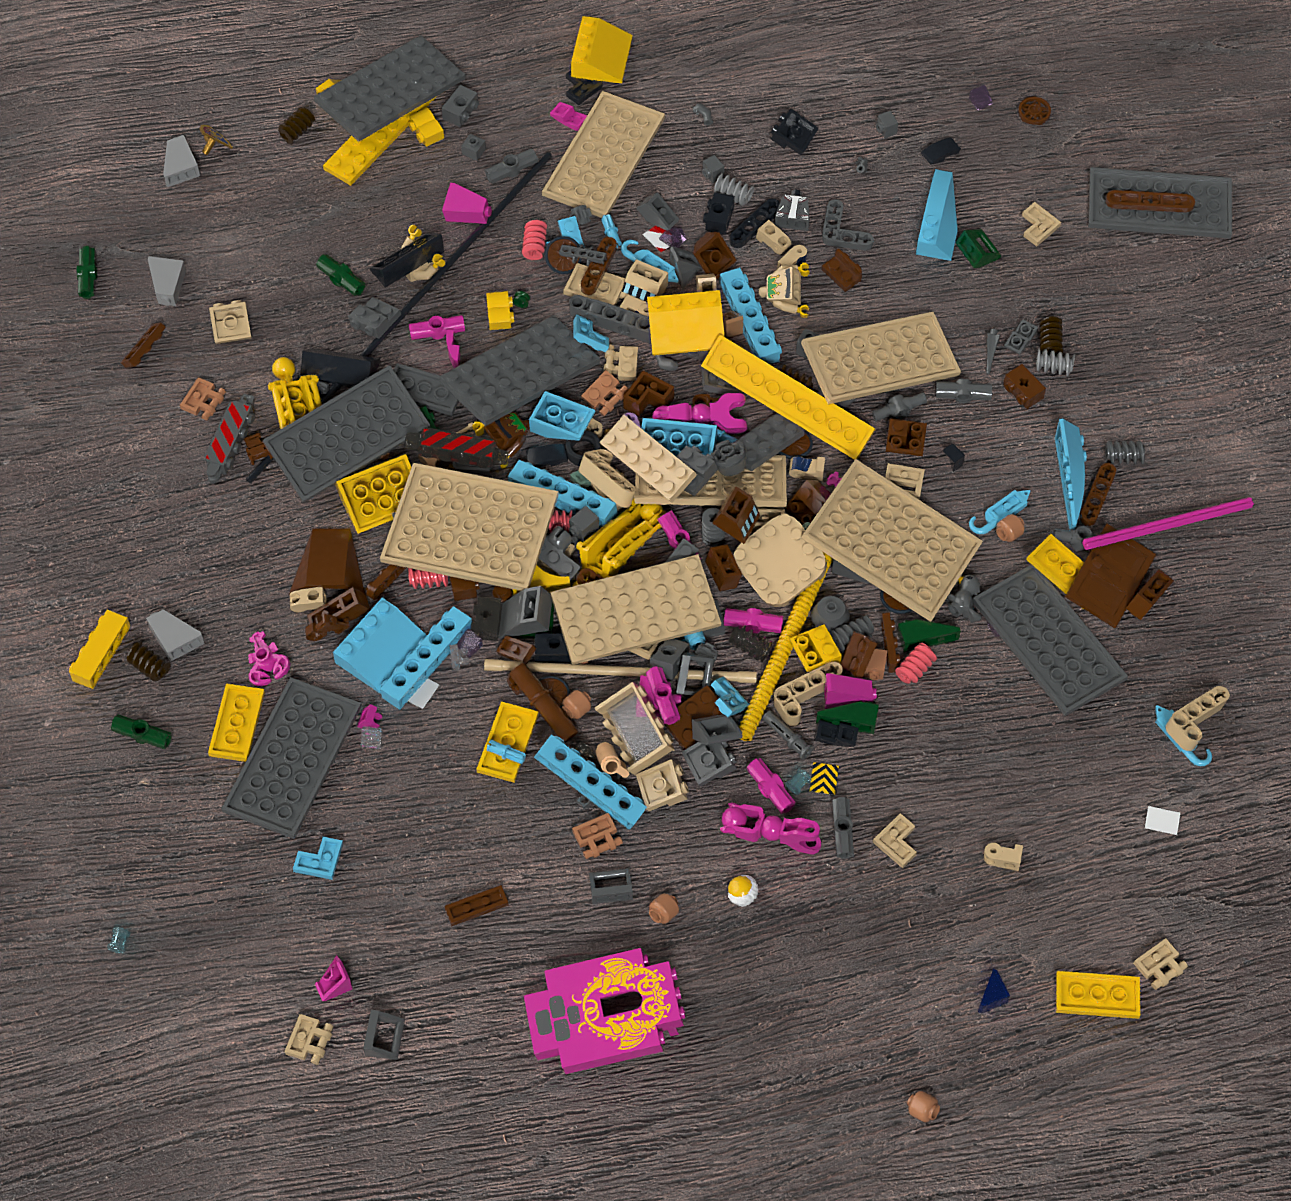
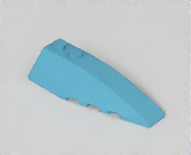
M935 169L918 238L916 255L951 261L958 231L953 172Z
M1059 419L1055 435V445L1069 530H1075L1084 495V462H1086L1087 456L1086 451L1082 448L1084 437L1080 435L1079 427L1065 419Z

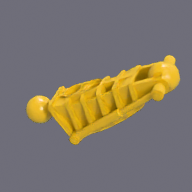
M287 357L276 359L272 365V371L275 377L280 380L270 382L268 389L272 391L280 428L282 429L318 408L322 403L317 386L319 381L317 375L301 376L299 380L293 381L292 376L295 373L293 361Z
M633 498L629 508L614 520L612 519L584 542L580 541L577 543L576 548L580 552L582 569L589 568L603 578L616 576L619 569L627 564L629 557L634 556L636 550L640 546L642 547L653 536V533L661 528L657 519L666 514L662 505L635 504V498ZM641 518L644 520L642 523H640L639 525L635 526V524H636ZM585 574L586 579L583 580L587 581L588 576ZM577 581L574 582V584L572 585V587L579 585V584L577 583Z

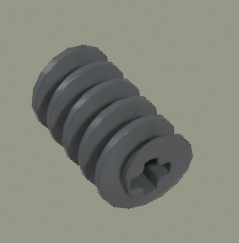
M1107 441L1105 446V462L1107 463L1108 459H1110L1111 464H1114L1115 459H1118L1119 464H1121L1123 459H1125L1126 464H1129L1130 459H1132L1134 465H1136L1137 460L1140 459L1143 465L1145 461L1144 444L1142 445L1141 441H1137L1136 445L1133 441H1130L1128 445L1126 441H1122L1121 445L1119 441H1115L1114 444L1111 441Z
M717 508L707 509L702 515L701 539L709 547L719 546L725 539V532L712 524L719 512Z
M865 615L862 619L858 618L856 622L852 621L849 625H843L842 628L838 627L835 631L831 630L832 639L842 652L845 651L844 645L848 646L853 632H858L872 638L874 626L868 616Z

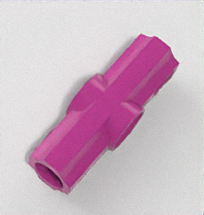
M462 315L448 318L433 316L429 321L409 324L411 340L427 337L442 339L446 335V329L454 330V333L465 331Z
M672 510L657 519L666 533L671 547L676 549L680 544L676 541L677 534L682 537V540L684 538L691 543L689 533L683 530Z
M730 608L725 610V626L744 628L749 633H759L760 631L781 633L783 616L765 614L756 608H750L747 611Z
M652 667L646 672V676L654 695L655 704L658 706L663 723L668 725L674 724L680 720V715L672 696L671 687L668 685L662 667Z
M756 758L747 766V771L758 783V788L762 795L767 799L769 798L781 814L789 812L795 806L796 802L785 790L781 778L776 773L773 774L761 758Z

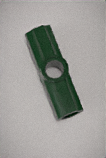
M83 246V248L79 249V265L76 267L78 295L84 299H90L94 296L95 280H97L95 248L90 246Z
M327 254L319 257L316 267L328 275L334 285L337 287L342 286L354 296H359L363 293L366 287L365 283L357 278L346 264L342 263L340 265Z
M119 714L112 720L111 731L133 738L139 744L148 743L166 749L171 743V732L148 725L145 720H134Z

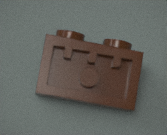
M837 249L835 257L823 264L821 268L845 292L859 283L862 278L861 267L855 264L848 254L840 249Z
M853 632L840 665L843 669L850 671L855 677L862 679L877 643L869 636Z

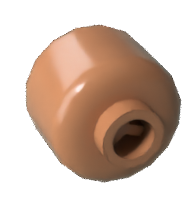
M1014 514L1007 515L997 523L996 533L998 537L1003 541L1013 542L1024 534V521Z
M575 690L563 699L562 710L568 718L580 719L591 709V698L586 692Z
M660 894L649 905V915L656 923L666 924L679 913L677 899L669 894Z
M918 1091L915 1095L912 1094L907 1101L909 1114L922 1122L934 1120L940 1111L937 1098L924 1091Z

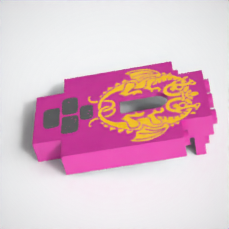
M641 948L545 970L548 990L524 995L534 1055L537 1060L560 1055L562 1069L565 1074L663 1052L662 1044H665L663 1031L668 1030L670 1036L679 1035L677 1028L684 1026L682 1019L686 1018L684 1007L679 1005V999H682L680 988L675 986L674 980H678L676 968H672L669 961L650 966L648 955L643 954ZM628 992H638L642 996V1004L639 1008L604 1017L601 999Z

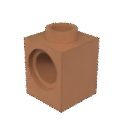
M874 650L864 677H868L871 680H883L887 650Z

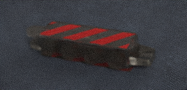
M427 427L422 429L421 434L411 432L405 436V448L418 451V455L424 458H436L445 462H459L462 465L470 464L480 468H492V464H507L509 452L495 448L496 443L493 439Z

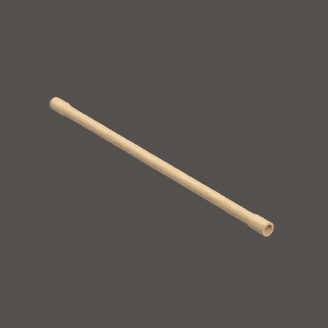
M485 659L484 670L512 671L521 663L517 661ZM528 662L526 664L531 672L640 677V675L646 676V672L650 670V668L572 665ZM689 670L687 679L703 680L705 670ZM680 671L678 672V674L675 676L674 679H679ZM712 671L711 680L725 677L728 681L756 683L757 672Z

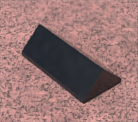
M426 233L369 269L386 288L432 260L435 254H442L444 252L443 237L439 233Z
M310 348L302 351L300 375H317L320 382L353 387L374 375L381 360L380 358Z

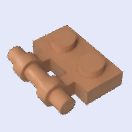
M605 370L581 395V398L593 409L601 405L603 408L599 413L605 416L614 409L615 404L619 400H623V396L629 389L625 385L620 390L616 387L620 382ZM612 393L614 396L609 401H606L605 399Z
M198 377L181 402L180 408L196 416L200 410L204 411L201 417L207 421L216 412L215 408L223 401L226 391L220 388L218 392L213 391L215 389L213 383ZM208 398H211L212 401L210 402V404H206Z
M609 813L572 828L580 848L586 845L589 846V850L583 852L585 859L590 857L596 858L600 856V853L607 850L612 851L616 849V846L623 844L620 836L615 839L611 836L617 833V829ZM605 839V843L596 846V841Z

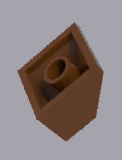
M708 232L695 243L693 251L695 258L706 274H714L716 279L737 261L719 232Z

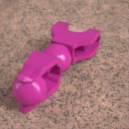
M727 393L721 396L716 403H710V407L701 403L692 408L689 403L672 406L663 405L655 409L652 419L699 424L710 423V425H717L722 431L725 430L727 434L743 433L747 430L746 421L733 418L729 412L733 408L742 407L746 398L742 393Z
M728 803L729 808L722 814L721 821L723 827L720 828V831L723 833L735 834L736 837L751 842L758 841L762 836L769 841L780 839V843L786 844L798 852L816 854L821 849L820 828L815 821L805 818H784L782 821L777 816L766 817L761 807L746 804L740 806L735 803ZM746 816L758 819L753 829L744 827L747 821ZM807 828H813V829H814V832L811 833V832L807 831L806 829H807ZM806 841H814L816 845L809 847Z

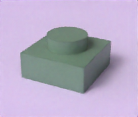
M579 470L570 474L571 481L585 489L591 485V482Z

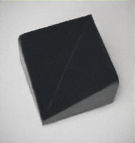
M953 443L943 450L950 459L953 472L963 466L965 454Z

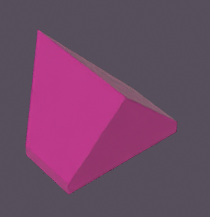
M337 955L320 981L315 983L322 1001L330 1000L352 990L350 978Z

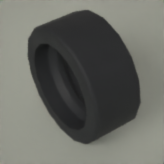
M585 430L580 441H566V453L569 461L574 465L580 466L583 455L573 452V446L576 443L586 441L594 445V450L601 449L600 439L592 431Z

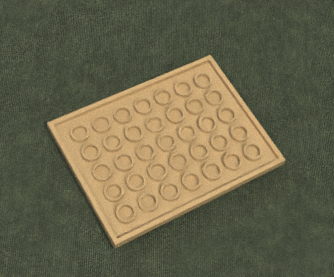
M857 459L852 463L801 537L930 622L983 542Z
M413 463L380 556V561L382 563L522 591L530 587L559 493L555 490Z

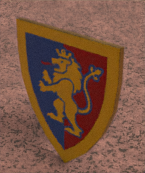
M209 125L200 126L199 129L205 135L204 139L206 141L202 153L208 155L216 141L231 149L233 148L228 140Z

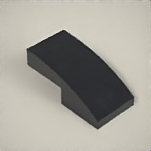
M949 137L922 150L921 154L930 165L944 162L947 156L959 154L961 148Z
M565 444L545 445L526 450L528 462L534 467L546 464L552 467L568 461Z
M819 720L814 741L837 746L855 747L859 728L843 723L837 726Z

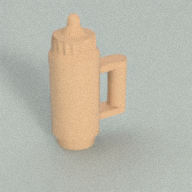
M607 742L600 743L596 748V757L603 772L607 774L618 773L622 777L627 778L629 772L626 764L618 758L614 747Z

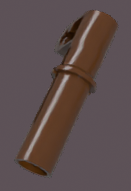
M521 663L509 673L507 683L516 695L523 692L529 699L530 706H534L556 735L565 743L579 732L550 696V690L542 686L525 663Z

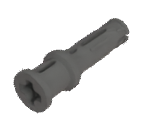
M769 710L764 714L762 720L787 741L788 747L794 749L799 754L800 759L804 760L812 753L814 747L808 745L800 734H795L772 711Z

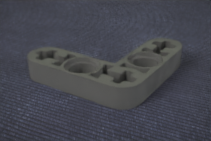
M837 199L829 201L822 233L823 243L835 247L864 251L870 250L873 246V236L867 232L840 229L843 203ZM834 207H837L836 214L833 213ZM835 220L837 224L830 225L828 221ZM829 231H833L832 238H828ZM846 236H849V237H851L853 240L850 241V242H847V241H844L843 238L846 237Z

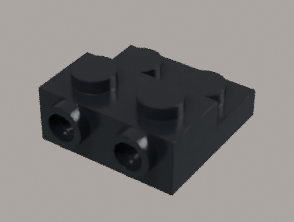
M790 108L787 113L783 112L778 119L780 124L779 126L776 124L770 132L773 135L770 139L785 149L788 146L799 155H802L819 128Z

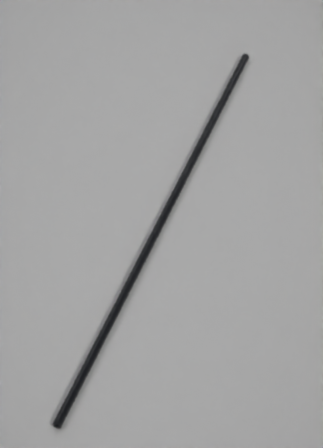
M546 152L491 212L487 224H480L445 262V266L440 267L400 311L401 315L379 339L375 338L360 354L361 356L368 357L550 160L552 157L551 153ZM333 384L329 388L327 394H323L321 396L322 405L325 404L342 385ZM269 455L266 456L246 478V481L252 484L274 458L270 459Z

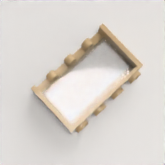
M632 682L596 706L595 710L603 715L605 719L603 721L604 726L611 730L613 734L612 741L622 750L620 756L629 763L628 772L636 776V774L675 749L672 746L673 739L663 729L665 727L663 721L654 713L656 711L654 705L646 698V690L642 685L638 686Z

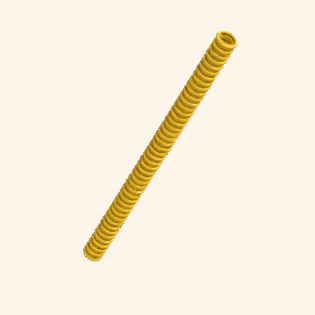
M824 552L823 554L827 560L825 575L797 597L790 616L779 636L777 645L770 656L768 665H766L761 680H759V685H757L752 700H750V704L747 707L748 710L745 711L743 720L740 722L739 729L742 732L743 737L741 740L751 741L753 739L757 726L771 699L773 690H775V686L793 650L789 639L800 634L806 617L815 601V597H817V593L830 568L833 558Z

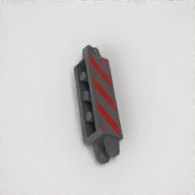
M243 394L239 402L232 401L229 403L204 457L207 465L208 481L211 484L217 483L221 475H226L228 470L233 467L234 457L240 452L241 442L247 437L249 425L254 422L255 413H253L255 398L252 395Z

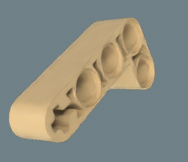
M604 449L585 452L578 469L579 472L617 505L624 508L630 507L636 487L610 466L613 454Z
M829 662L775 690L774 707L787 725L796 726L801 721L802 708L800 703L824 692L826 674L842 675V666L838 662ZM796 689H802L803 691L798 692ZM784 697L786 700H780L779 698ZM793 712V713H796L797 715L791 716V715H789L788 713Z
M1216 686L1174 712L1166 724L1167 733L1183 750H1194L1202 738V732L1196 725L1223 708L1229 699V691L1225 687Z

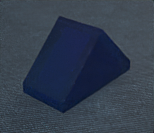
M993 969L978 1013H985L1007 1004L1010 994L998 971Z

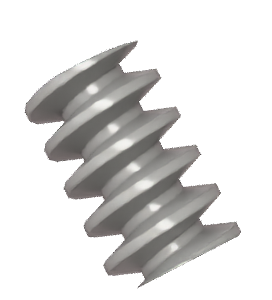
M722 173L715 183L714 192L735 196V203L739 202L741 206L747 204L753 195L754 186H751L748 190L747 183L742 187L741 180L735 184L736 178L729 181L730 175L723 178Z
M1039 348L1036 360L1037 371L1039 372L1043 367L1044 372L1047 373L1048 369L1051 368V373L1054 374L1056 369H1058L1059 375L1065 371L1066 376H1069L1073 370L1075 354L1070 359L1069 353H1066L1063 358L1062 352L1055 356V352L1051 351L1048 355L1047 350L1044 349L1041 354Z

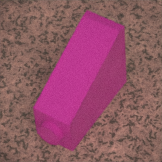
M450 183L442 212L447 222L487 224L492 209L486 198L455 183Z
M830 673L826 674L824 687L825 709L859 701L873 702L877 698L876 688H872L871 680Z

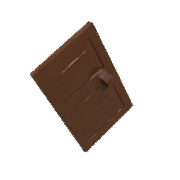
M1106 524L1100 535L1117 531V529ZM1133 539L1092 548L1065 597L1113 628H1116L1156 554Z

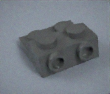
M372 297L364 306L359 304L348 317L350 325L354 329H360L367 335L379 339L399 318L401 312L399 309Z
M685 446L677 455L678 459L697 474L684 489L687 493L696 496L717 472L716 460L710 454L706 456L701 454V451L696 446L692 448Z
M714 732V733H712V734L709 735V736H715V735H718V734H717L716 732ZM727 741L710 745L697 742L682 752L700 787L716 777L722 778L737 769L735 766L737 759L732 752L728 753L726 749L729 746Z

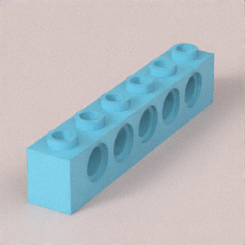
M740 268L721 273V289L731 310L743 315V335L751 352L770 365L780 362L781 346L779 343L776 344L775 334L768 327L766 315L763 316L759 301L756 302L754 290L752 287H749L746 274H743Z
M519 460L508 475L509 482L558 491L559 496L555 507L562 511L565 510L567 513H570V510H572L573 516L587 506L599 517L600 528L614 519L617 514L616 503L610 498L599 496L594 491H588L576 483L572 484L563 477H557L545 469L534 467L529 462Z
M454 606L449 611H446L441 621L437 625L432 626L426 638H422L419 641L417 648L413 652L408 653L403 664L397 666L393 671V675L382 683L380 687L382 698L401 710L413 694L472 629V618ZM424 655L429 656L428 658H421ZM412 669H416V670H417V671H415V672H409V671L412 670ZM399 683H404L403 686H397Z
M551 734L534 758L630 830L647 808L644 802L639 797H633L629 794L627 788L623 785H618L612 781V777L609 774L602 773L596 769V765L593 762L583 759L576 749L567 747L560 737H554ZM555 753H561L564 756V760H558ZM571 765H577L580 772H574ZM587 777H593L596 784H590ZM603 789L610 790L612 796H606ZM619 801L626 802L628 808L623 809L619 805Z

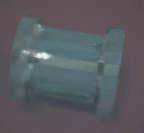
M799 768L796 771V775L791 780H787L785 784L792 793L799 795L803 786L811 782V777L806 771Z
M114 927L112 930L113 936L111 942L107 945V949L122 954L126 950L124 946L127 937H130L131 933L124 928Z

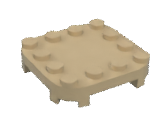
M782 514L771 519L749 536L745 544L741 543L734 552L735 561L743 576L767 605L774 607L788 605L792 599L818 579L821 580L827 568V560L823 552L801 538L806 530L799 521L788 514Z

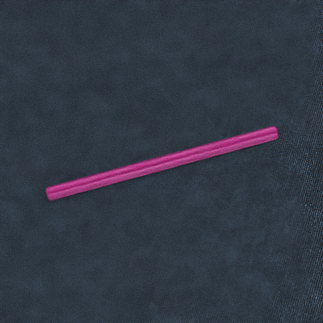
M1251 497L1086 538L1083 540L1082 545L1085 550L1249 509L1253 507L1254 502Z

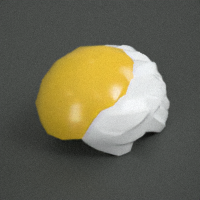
M741 875L729 882L728 898L732 903L744 907L746 905L749 906L757 898L758 884L752 876Z

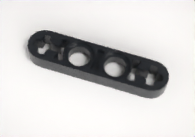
M773 198L764 202L730 234V245L734 248H742L757 234L758 229L764 223L775 218L780 202ZM761 215L764 216L766 219L763 221H759L756 219V217ZM747 226H751L754 228V230L746 231L744 228Z

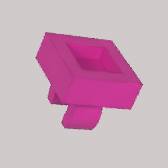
M370 704L362 710L357 727L363 730L367 727L372 729L379 727V724L374 722V718L380 720L382 715L376 713V706Z

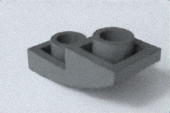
M1022 319L1017 329L1008 338L1004 347L1021 355L1037 333L1038 327Z

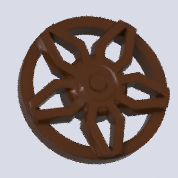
M1028 97L1020 103L1018 114L1023 122L1032 125H1042L1049 119L1051 107L1046 100L1040 97Z

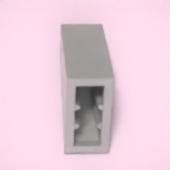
M184 135L167 140L163 172L167 187L200 176L198 165Z
M148 256L158 304L176 306L186 273L184 261Z
M164 609L154 612L146 618L150 630L170 662L205 644L200 631Z

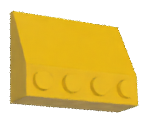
M582 16L571 60V77L622 84L633 35L600 18Z
M720 290L647 297L653 356L711 350L719 335L724 337Z
M406 454L336 481V489L357 534L393 520L392 513L397 511L412 468Z

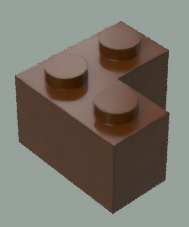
M642 371L623 396V408L639 417L648 404L656 408L663 405L669 406L674 400V386Z

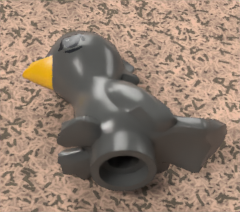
M974 575L960 576L958 579L960 591L955 595L949 593L946 604H948L949 611L955 617H959L962 614L971 623L978 622L982 616L973 609L972 596H977L980 593L979 579Z

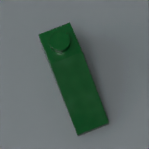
M918 619L912 621L905 620L899 623L897 630L903 652L913 651L919 643H924L930 647L959 640L961 633L960 627Z
M859 701L818 711L816 724L819 720L837 726L843 723L859 728L858 732L874 734L879 705L870 701Z

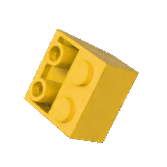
M825 624L789 639L807 672H811L832 661L839 664L841 662L842 655Z

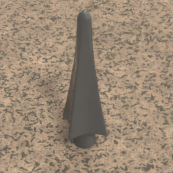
M991 329L990 333H987V375L990 374L992 361L999 342L1000 335H997V329Z

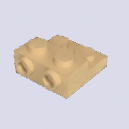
M236 300L228 305L218 303L214 304L213 307H209L215 344L252 338L245 302Z
M671 759L636 774L644 804L647 806L646 809L648 811L666 804L672 806L687 799L686 793H689L686 782H682L681 776L684 775L680 764L677 765Z

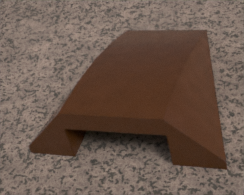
M312 529L289 596L293 591L315 587L345 589V592L353 587L365 594L350 529Z

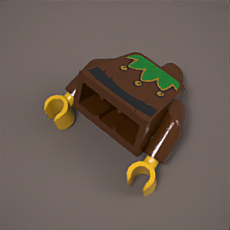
M510 412L487 426L478 421L474 422L472 428L477 436L483 435L485 429L502 453L506 452L504 455L500 454L496 457L497 464L504 460L500 466L501 468H506L508 465L507 459L509 457L512 458L525 443L530 425L529 420L521 421L516 413Z

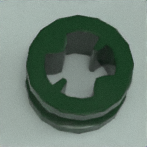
M523 291L516 292L513 304L519 308L528 307L530 295Z

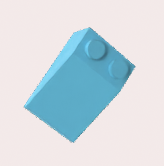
M545 391L529 419L530 432L546 438L580 441L595 414V410Z

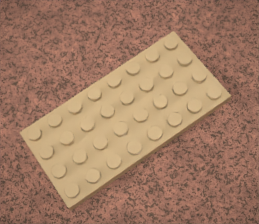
M602 91L542 190V196L574 208L586 205L587 209L590 208L592 215L603 218L602 216L609 214L664 121L665 114Z
M934 312L805 338L801 342L827 404L959 376L961 373Z
M775 455L753 471L745 468L741 473L734 476H724L717 470L696 496L683 490L673 503L636 474L635 504L722 506L727 496L737 486L753 497L756 507H786V455Z
M699 554L551 592L552 602L572 665L721 626Z

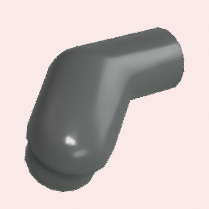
M697 103L696 106H693L692 110L696 115L700 113L703 115L705 125L709 126L713 123L711 111L702 103Z
M858 157L856 170L861 174H865L867 172L868 160Z
M655 355L660 369L667 371L677 370V361L665 358L664 355Z

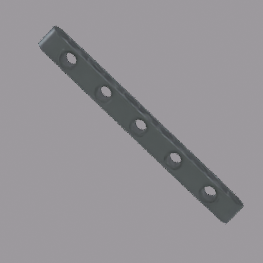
M574 295L570 298L569 310L572 317L575 318L576 315L582 316L592 321L595 326L651 344L648 316L582 295ZM710 350L679 354L704 361Z

